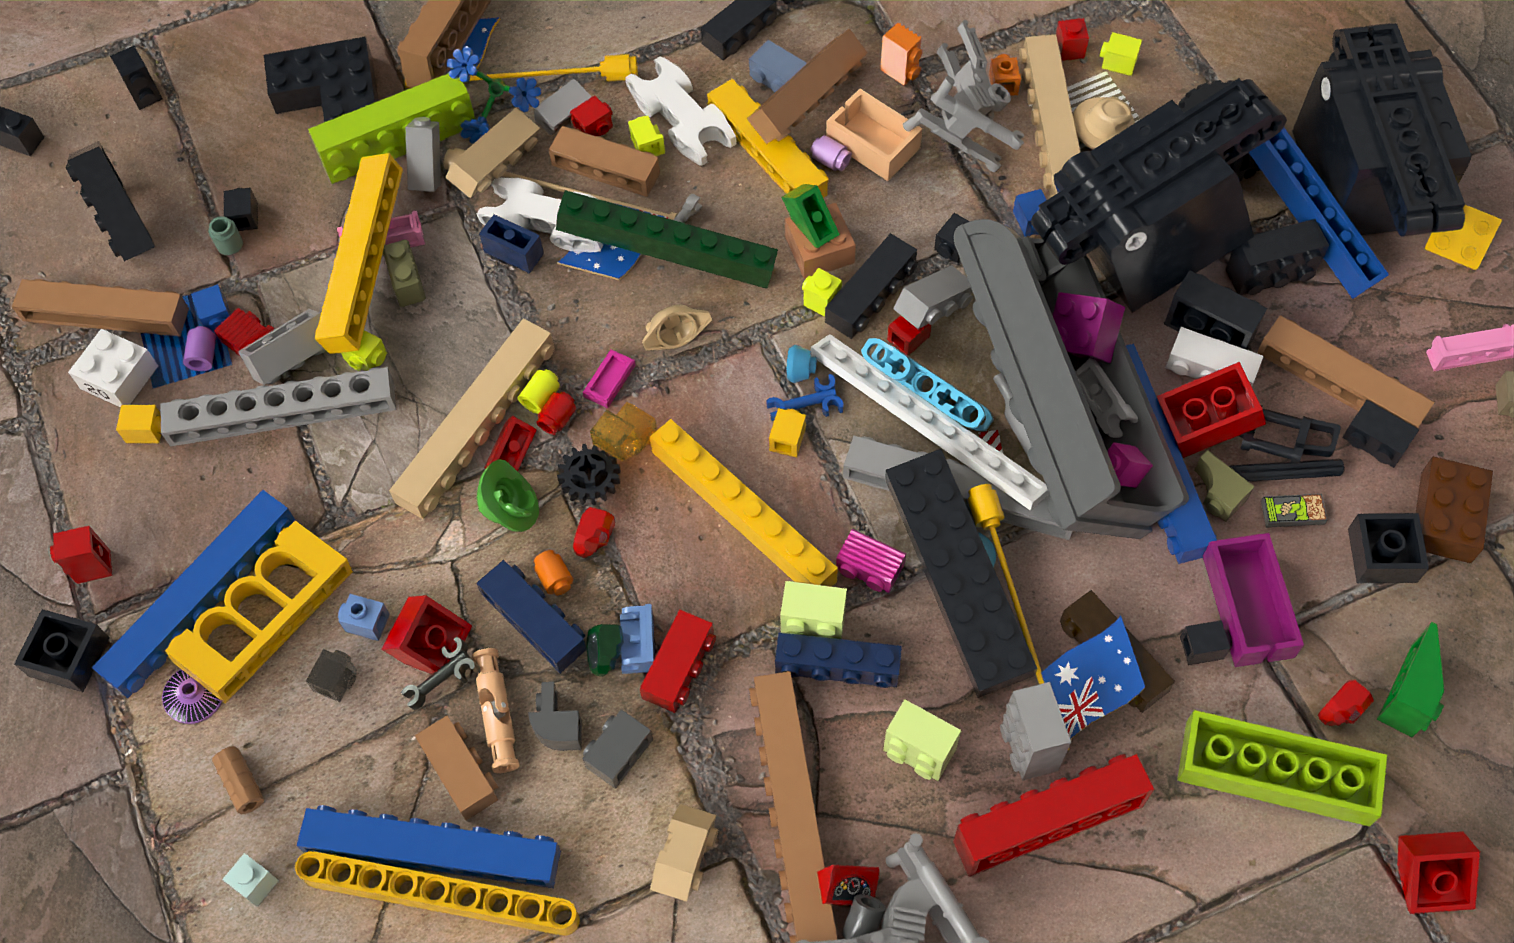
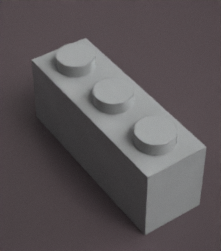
M951 265L905 286L893 309L919 329L925 325L934 324L944 316H950L960 308H966L972 301L973 296L971 294L973 291L968 278Z
M308 309L239 350L238 353L253 380L263 385L275 383L281 378V374L301 367L305 363L304 360L312 355H319L326 350L315 340L321 314Z

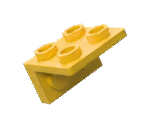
M1465 205L1463 207L1465 214L1463 228L1461 230L1431 233L1424 249L1470 269L1477 270L1502 219Z

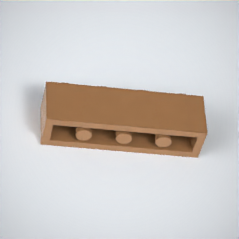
M562 126L549 148L552 166L648 197L660 174L657 156L649 152L632 149L625 144L608 141L600 136L595 137L583 133L575 128L571 129Z

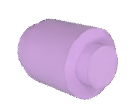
M826 135L817 138L811 146L812 158L834 171L837 169L843 171L849 164L852 153L847 150L846 146Z

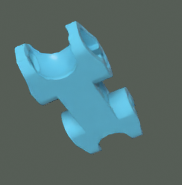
M870 338L862 348L861 352L868 363L895 379L960 424L975 431H987L994 418L987 407L940 378L894 346L880 339ZM878 344L877 348L875 349V351L872 353V355H871V357H870V355H869L870 348H871L873 345ZM885 350L884 357L879 360L880 353ZM901 365L906 368L905 371L899 369ZM927 378H932V389L928 392H923V381ZM950 398L956 401L954 405L949 402ZM977 409L978 417L975 421L971 422L970 415Z

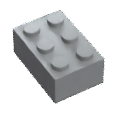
M1050 682L1012 691L1006 713L1003 714V724H1000V731L1004 742L1010 743L1013 752L1010 754L1013 770L1015 772L1019 771L1022 781L1057 772L1071 744V740Z

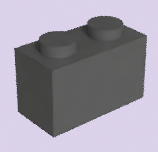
M622 709L616 716L612 715L608 718L602 728L604 732L597 741L592 740L586 746L583 752L584 757L582 758L585 767L615 789L653 741L651 730Z

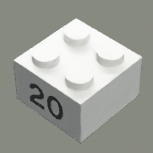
M101 329L68 373L80 389L121 407V405H130L158 365L148 349Z

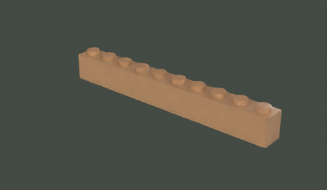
M791 671L754 677V688H749L751 706H758L759 717L754 718L756 736L763 737L764 747L758 748L761 766L767 765L769 777H763L766 797H773L774 807L768 808L771 827H777L779 839H773L776 859L783 858L784 870L779 871L781 890H788L790 902L784 903L787 923L793 922L795 935L789 936L790 943H796L799 940H807L809 942L837 940L831 904L822 903L817 871L824 869L825 866Z

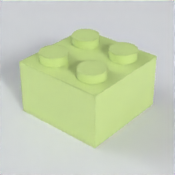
M785 581L780 614L781 633L842 639L847 589Z
M904 699L886 730L883 751L887 752L886 755L894 762L899 764L905 762L914 767V771L919 776L928 780L933 778L939 781L957 749L961 730Z

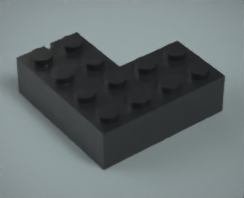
M366 36L264 54L267 93L276 114L322 106L325 123L379 101L373 58Z
M100 141L69 154L65 168L73 182L79 180L82 185L80 194L88 208L91 206L95 208L97 214L94 215V219L101 232L108 231L111 237L108 240V244L116 258L122 256L125 262L154 248V241L131 202L126 188Z

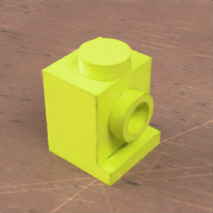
M648 115L628 121L630 138L636 150L649 152L654 156L665 154L662 133L660 134L657 124L652 125Z

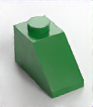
M802 184L781 197L793 223L815 248H819L840 235L817 185Z

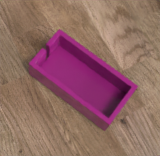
M1263 533L1210 541L1202 557L1224 629L1230 632L1232 638L1230 653L1234 666L1241 667L1260 664L1265 658H1267L1268 662L1295 658L1304 646V642L1270 534Z

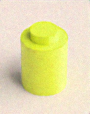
M547 369L544 371L537 370L519 394L518 401L529 411L539 414L550 396L560 388L557 375Z

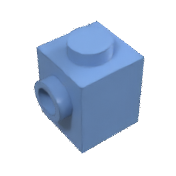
M350 594L347 602L343 603L339 609L338 621L347 633L379 641L390 614L384 603Z

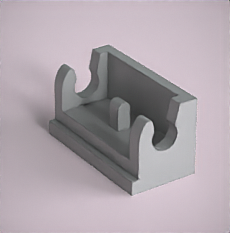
M573 79L535 108V121L552 135L555 133L558 125L571 117L570 111L592 96Z

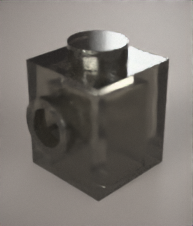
M323 649L307 677L306 683L313 692L340 702L346 690L354 685L357 669L351 662V657L348 654L339 650H335L332 653Z

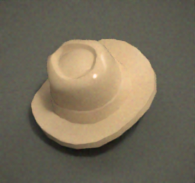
M1095 97L1085 100L1072 113L1078 140L1087 147L1095 149L1135 123L1131 114L1132 109L1127 103L1117 97Z

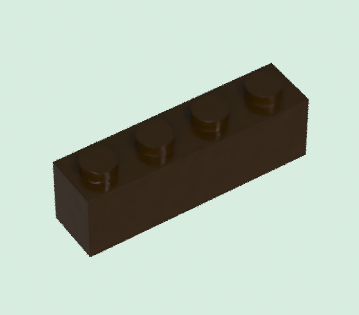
M1090 590L1063 611L1060 623L1067 636L1075 638L1079 644H1082L1105 631L1118 618ZM1126 628L1145 684L1142 692L1128 704L1133 708L1137 707L1143 713L1169 693L1175 681Z

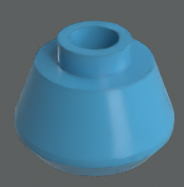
M799 345L790 347L787 356V379L792 383L809 379L810 373H816L817 357H812L810 350Z

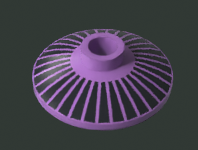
M182 669L170 677L162 694V702L167 714L175 721L184 724H195L208 719L218 710L222 703L221 700ZM194 686V691L191 694H185L190 687Z

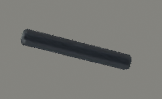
M1341 459L1300 461L1299 465L1290 462L1229 466L1247 481L1341 476L1345 471L1344 462Z

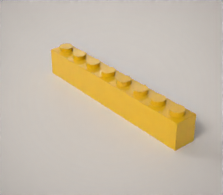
M390 153L362 157L359 170L357 171L354 189L351 194L345 224L315 335V340L329 354L359 351L403 172L402 167Z
M672 419L668 420L650 436L652 453L794 582L830 587L837 583L838 567Z

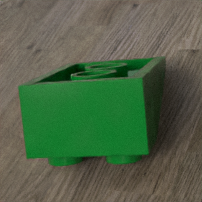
M1433 622L1412 643L1377 718L1378 721L1411 738L1420 730L1426 731L1431 721L1438 719L1444 707V704L1440 703L1444 693L1438 625Z

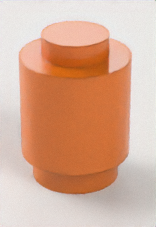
M554 550L540 553L533 561L535 564L534 570L546 592L559 596L569 591L574 579L562 557L556 554Z

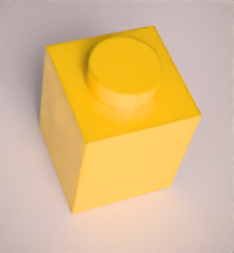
M121 405L116 430L125 443H160L161 413L156 405Z
M778 408L769 435V451L797 458L806 430V415L794 409L784 410Z

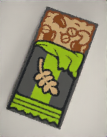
M1322 494L1265 496L1261 500L1266 528L1325 525L1327 522Z

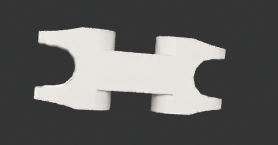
M658 57L654 60L656 63L655 69L659 76L657 79L651 81L643 80L635 74L625 77L626 85L642 112L649 117L660 112L673 126V128L668 130V134L674 146L696 164L703 166L708 162L706 159L707 153L703 147L705 142L711 140L718 141L729 148L736 145V135L724 114L712 103L702 109L688 95L693 91V87L687 75L678 66L664 57Z
M521 178L494 179L491 184L494 193L506 199V201L498 207L480 208L477 213L479 221L484 225L495 214L525 229L551 234L550 241L555 246L573 252L601 251L603 246L602 243L557 231V212L561 200L543 196L542 187L530 180ZM574 191V193H578V194H581V195H585V196H589V197L595 198L594 196H592V195H590V194L581 193V192H575V191Z

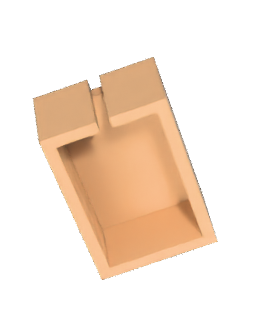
M859 89L845 102V108L841 106L827 120L826 136L846 146L847 150L852 153L851 157L889 181L921 148L923 128L917 126L910 132L906 131L903 128V123L908 120L906 117L862 89Z

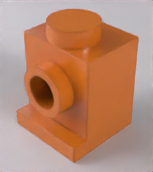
M1000 54L996 58L991 59L989 70L991 85L1011 82V84H1003L1002 86L1006 88L1010 96L1018 95L1021 74H1019L1017 57L1010 58L1007 54Z

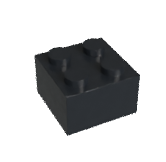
M1419 513L1357 514L1349 526L1348 533L1357 583H1418L1428 571L1429 566Z
M42 609L14 665L28 677L84 692L94 671L92 667L100 659L110 637L97 624Z

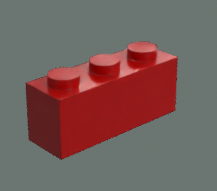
M679 609L639 688L643 700L673 713L676 712L679 704L683 706L686 703L690 694L688 686L692 678H698L703 667L701 660L705 652H710L715 644L716 635H714L713 623Z

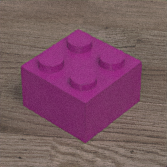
M1059 292L1053 318L1070 357L1091 358L1099 362L1111 363L1125 307L1105 298Z

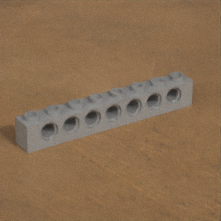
M374 367L367 371L344 372L341 375L330 377L318 376L305 381H288L284 384L273 386L262 385L255 389L231 390L228 393L206 394L198 398L186 400L175 399L171 402L160 404L161 434L171 447L396 410L394 381L388 367Z

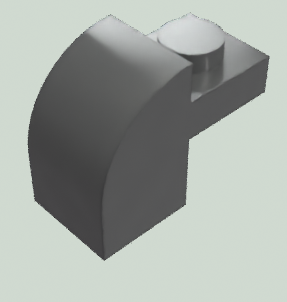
M542 682L541 693H536L537 712H528L529 721L536 737L544 746L553 750H581L582 719L579 711H557L558 691L555 683Z

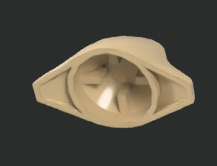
M681 304L672 305L660 310L655 314L651 322L646 325L648 333L642 340L645 350L675 349L688 344L712 321L711 315L708 311L691 309Z

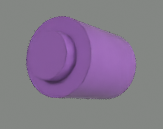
M198 326L188 331L183 364L187 368L195 371H207L212 368L217 339L216 334L203 326Z

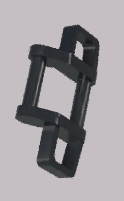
M1262 408L1265 421L1299 430L1294 448L1253 438L1256 429L1238 436L1243 438L1240 448L1242 450L1249 451L1254 449L1291 459L1290 463L1299 465L1302 454L1321 457L1333 456L1341 426L1305 416L1302 419ZM1309 429L1330 433L1332 435L1330 446L1306 445L1305 442Z

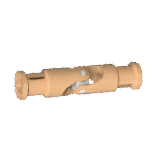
M486 648L474 652L472 659L480 666L481 670L476 678V684L482 709L487 746L492 750L494 761L492 770L494 773H506L516 770L520 765L518 759L515 758L513 747L515 735L508 707L504 676L499 672L497 659L499 658V653L495 648Z

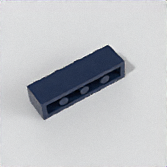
M503 559L476 583L481 595L561 674L587 650L584 641L586 635L575 623L570 626L564 620L566 616L556 604L550 606L544 600L546 596L537 585L533 584L530 586L524 580L526 576L518 566L514 564L511 567Z

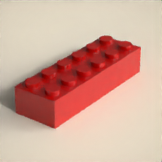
M1125 754L1116 756L1107 762L1108 765L1100 769H1097L1096 766L1088 767L1079 772V777L1069 781L1066 777L1052 782L1047 790L1038 792L1037 789H1033L1022 794L1019 801L1011 804L1008 801H1003L992 806L989 813L981 816L978 813H973L960 820L961 824L957 827L953 843L968 876L971 877L1142 808L1154 791V787L1137 754L1126 757Z

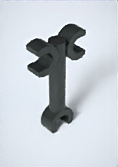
M458 637L454 638L457 643V648L454 652H451L445 646L442 648V654L451 661L420 685H408L403 688L401 694L409 699L415 694L414 698L407 703L408 707L413 710L420 709L425 703L426 694L453 673L457 679L467 683L468 680L465 677V672L468 668H471L477 674L481 672L480 666L471 660L467 654L468 646L463 640Z

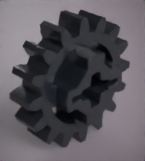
M582 444L581 451L574 447L571 448L573 454L571 457L563 455L565 464H558L560 474L557 475L559 484H562L563 494L569 493L571 501L579 497L581 505H584L587 499H591V503L596 505V498L600 497L606 501L607 492L615 494L614 484H620L621 481L618 474L621 473L620 465L617 464L615 454L610 455L607 447L599 451L598 444H594L592 449H588L586 444ZM588 468H590V471H591V473H592V474L590 475V476H591V480H588V476H587V474H588V470H587V469H588Z

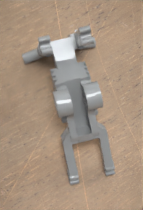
M963 20L957 29L970 57V60L964 67L960 68L953 50L947 51V43H943L937 50V54L942 59L948 76L945 77L937 92L931 96V100L936 106L942 108L943 119L920 108L913 117L903 123V128L910 132L918 125L923 124L931 129L932 133L960 148L964 153H968L984 162L991 172H996L1001 167L999 161L1002 158L974 142L970 137L967 138L966 135L973 128L977 127L1008 144L1013 149L1018 150L1024 144V141L1021 140L1024 134L1018 130L1012 132L993 120V110L1000 112L1011 101V96L1002 85L996 83L991 85L986 73L987 59L975 33L976 29L973 27L971 29L968 28L969 22ZM953 86L957 87L958 91L954 97L948 95Z
M914 833L910 836L909 841L905 843L904 848H899L897 852L886 857L888 867L894 868L899 865L902 867L908 877V882L898 888L892 896L883 915L882 930L852 939L814 942L799 940L796 943L924 942L927 912L933 920V926H937L946 943L989 942L984 937H980L963 910V904L958 902L935 863L930 861L921 846L923 842L921 835Z

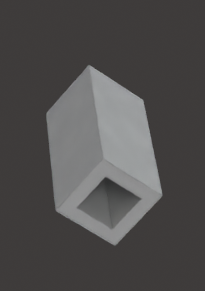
M417 117L405 127L408 190L434 192L441 185L439 122H430V118Z

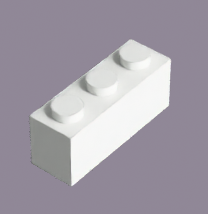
M1181 327L1165 368L1172 370L1178 375L1199 379L1240 362L1252 386L1263 355Z

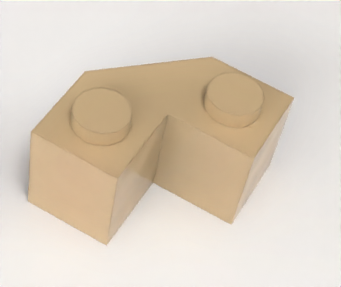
M683 804L679 805L667 829L669 834L664 849L659 852L650 890L686 902L693 890H699L704 872L699 871L702 857L708 847H714L718 835V829L714 828L715 814Z

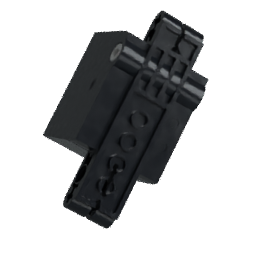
M1397 23L1336 29L1332 39L1336 60L1321 62L1316 71L1292 130L1297 146L1361 235L1397 231L1401 237L1429 234L1430 232L1438 233L1461 230L1465 221L1463 209L1465 202L1458 184L1468 168L1472 156L1444 86L1443 70L1439 59L1433 56L1431 49L1408 52Z
M1238 78L1185 113L1173 100H1170L1092 151L1080 152L1071 157L1063 165L1062 169L1054 174V184L1058 193L1038 205L1039 210L1032 216L1031 224L1060 264H1071L1088 254L1133 313L1183 282L1189 270L1195 273L1199 272L1254 237L1239 178L1229 164L1277 135L1286 125L1287 118L1251 79L1241 81Z

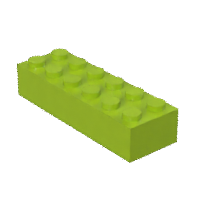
M448 73L309 128L308 131L331 184L356 175L362 157L390 153L394 159L406 155L405 127L414 118L427 117L430 118V122H439L440 141H443L450 136L460 133L463 130L461 128L462 122L464 120L471 121L475 119L469 93L464 83L460 81V77L453 79Z
M1193 710L1186 721L1177 781L1370 827L1381 817L1387 755Z

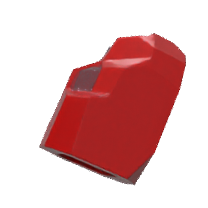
M592 507L587 508L582 514L573 542L574 553L585 558L593 555V553H597L599 548L606 546L615 526V517L604 510Z
M1348 680L1318 713V717L1324 725L1341 726L1343 723L1354 724L1373 703L1374 699L1371 692L1356 680Z

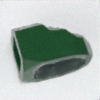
M600 624L588 630L586 640L587 659L593 674L603 677L609 671L615 669L616 659L621 654V646L624 643L622 627L620 625Z

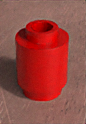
M554 392L539 412L537 425L551 435L562 431L577 409L573 397L565 392Z

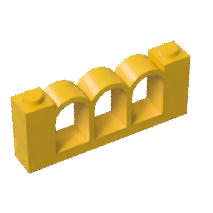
M294 521L289 527L284 528L274 541L276 547L270 548L260 555L254 569L256 576L239 578L230 585L224 598L225 607L217 606L202 613L195 622L193 632L187 628L181 635L174 637L169 647L165 650L175 665L225 704L353 572L347 558L297 521ZM285 564L296 566L310 576L312 580L293 599H290L268 582L269 575L278 566ZM255 594L265 595L281 606L283 610L261 631L238 613L239 605L248 596ZM225 624L234 625L253 638L232 662L207 644L208 637L212 631Z

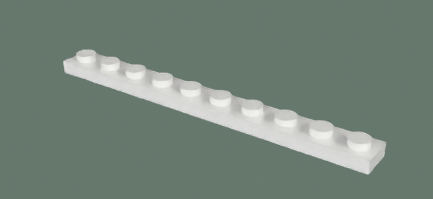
M829 334L811 346L812 357H817V360L1029 510H1032L1049 495L1048 488L1044 482L916 393L868 363L864 357Z

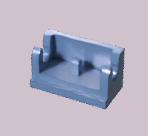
M652 605L622 608V614H620V625L624 640L621 646L622 674L648 672L655 659Z

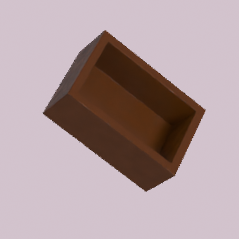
M1432 456L1421 472L1416 513H1419L1426 553L1471 564L1482 552L1485 542L1493 470Z

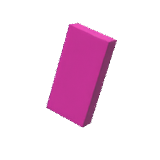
M610 349L584 389L583 397L608 408L636 365L635 360Z

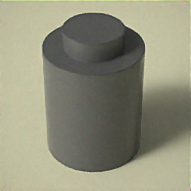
M856 895L842 930L843 937L845 939H852L878 931L886 910L885 905L869 895Z

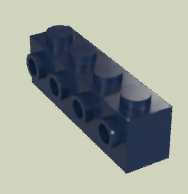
M779 632L775 657V674L791 671V677H806L819 681H842L847 684H868L881 688H897L902 646Z

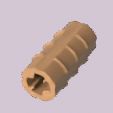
M230 746L213 756L212 762L217 770V774L220 776L224 784L223 787L226 788L230 796L229 800L232 801L237 813L247 814L260 807L264 803V798L239 748Z

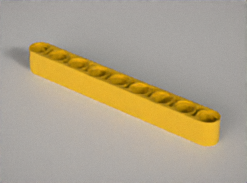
M314 851L303 853L295 863L296 874L308 886L317 889L562 936L574 933L580 924V917L575 906L566 899ZM320 863L318 872L315 875L307 876L309 867ZM351 869L349 878L346 881L338 882L339 874L343 870ZM382 875V881L377 887H368L372 877ZM413 881V887L408 893H399L400 887L404 882ZM435 888H445V892L440 899H430L431 893ZM475 893L476 899L473 904L469 906L461 905L462 899L466 894ZM497 900H508V905L503 911H493V905ZM528 906H540L539 913L535 917H524V912ZM569 911L572 913L571 919L567 923L557 924L555 922L560 912Z

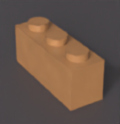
M445 716L414 735L465 820L470 819L498 801L494 790L499 787L490 772L483 775L478 766L483 761L474 746L470 749L466 747L463 740L468 738L459 722L452 724L449 717Z

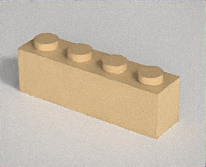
M515 108L452 162L446 178L469 198L478 191L483 193L489 187L494 177L498 179L504 174L507 165H515L523 155L522 152L524 150L529 152L536 145L538 140L535 137L540 127L519 109Z

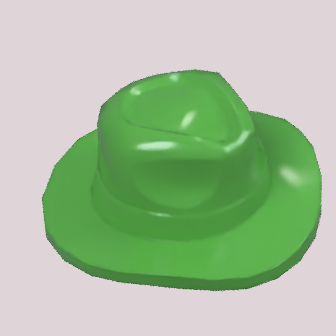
M499 459L487 466L480 478L476 498L479 512L492 522L501 524L511 531L523 532L529 530L536 523L539 515V502L533 488L505 460Z

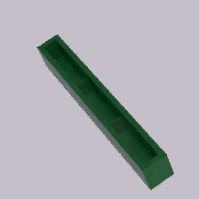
M567 190L564 191L557 212V231L766 289L768 288L778 249Z

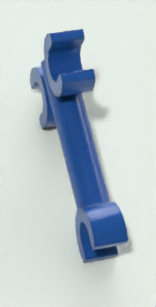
M832 374L828 375L829 384L825 386L820 384L818 377L814 378V389L817 393L782 401L777 397L766 400L767 409L777 407L784 410H796L822 403V412L825 417L829 416L828 407L830 405L837 406L839 413H843L844 403L836 394L835 377ZM777 411L770 413L771 421L775 420Z

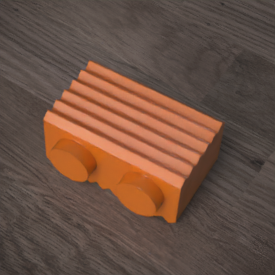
M896 23L882 37L883 44L881 46L883 47L880 70L902 85H906L910 80H915L921 72V67L919 66V59L923 54V50L920 49L921 36H917V33L913 34V31H909V28H905V25L901 26V23Z

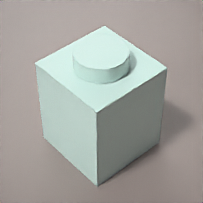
M245 853L222 879L256 907L259 906L279 881Z

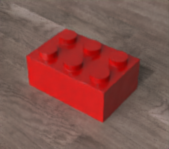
M1240 362L1157 396L1183 458L1266 425L1262 407Z

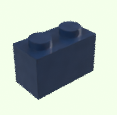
M493 214L479 233L485 253L529 274L544 255L540 235Z

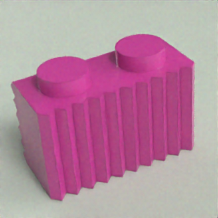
M852 529L837 555L836 567H838L839 572L849 579L857 577L859 580L866 582V585L872 590L878 592L885 590L887 593H890L905 564L906 553Z

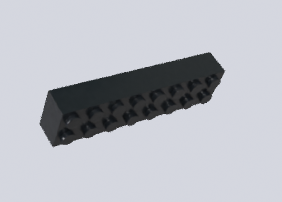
M942 449L886 469L885 481L977 698L1034 677L1038 668Z

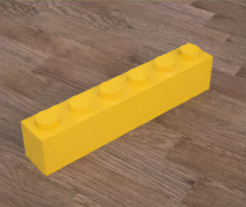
M731 79L707 93L708 105L714 104L724 114L736 135L737 142L786 194L802 184L818 186L823 198L828 195V176L822 169H818L812 163L810 156L806 152H802L796 146L794 139L790 135H787L780 141L775 138L766 144L747 120L761 104L754 102L750 98L745 87L739 86Z

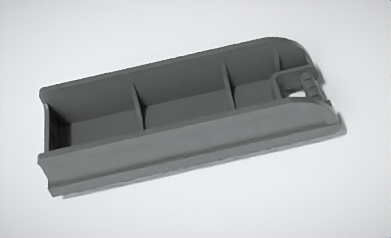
M979 219L958 226L954 232V244L976 299L973 303V312L978 321L988 330L994 349L991 351L992 362L997 370L1005 375L1013 396L1009 400V407L1014 417L1024 425L1032 446L1028 451V457L1034 469L1045 480L1051 499L1048 501V510L1052 519L1063 530L1132 539H1141L1153 531L1152 524L1178 507L1185 505L1189 500V495L1120 331L1111 363L1097 362L1121 395L1125 404L1130 405L1135 412L1138 422L1132 423L1130 420L1121 419L1119 427L1122 430V436L1120 438L1110 437L1104 433L1096 421L1097 417L1087 403L1075 372L1088 359L1070 357L1054 321L1053 312L1059 292L1105 298L1090 259L1085 255L1071 264L1062 265L1043 239L1030 237L1021 239L1009 226L993 220ZM1113 442L1136 446L1153 464L1136 488L1120 485L1107 453Z

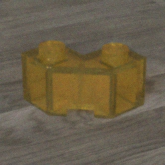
M626 402L617 415L606 410L590 430L593 445L616 459L623 461L641 453L646 445H651L650 436L657 431V425L653 416Z

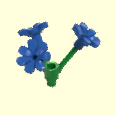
M467 46L464 47L463 52L460 49H456L453 52L455 60H447V67L452 68L449 72L451 78L457 79L460 77L461 82H469L470 75H476L489 84L488 91L490 97L481 117H478L477 120H464L461 124L463 130L460 136L464 139L470 137V143L474 144L489 131L490 126L487 124V116L495 98L501 96L503 92L507 91L514 95L511 103L514 107H519L522 112H527L529 105L534 108L539 106L540 102L535 96L541 95V88L535 87L537 84L536 79L528 78L526 80L525 78H518L516 80L517 86L515 87L506 85L500 78H490L476 68V65L480 63V58L478 55H473V50Z

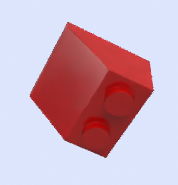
M427 595L410 596L407 598L381 650L405 665L434 674L451 661L442 654V648L445 646L451 652H454L457 648L454 638L458 637L465 642L472 625Z
M1464 831L1399 836L1397 866L1407 909L1410 914L1476 909L1480 851Z

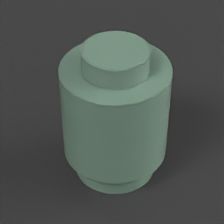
M220 216L210 222L208 232L218 252L223 255H232L241 249L243 239L232 220Z

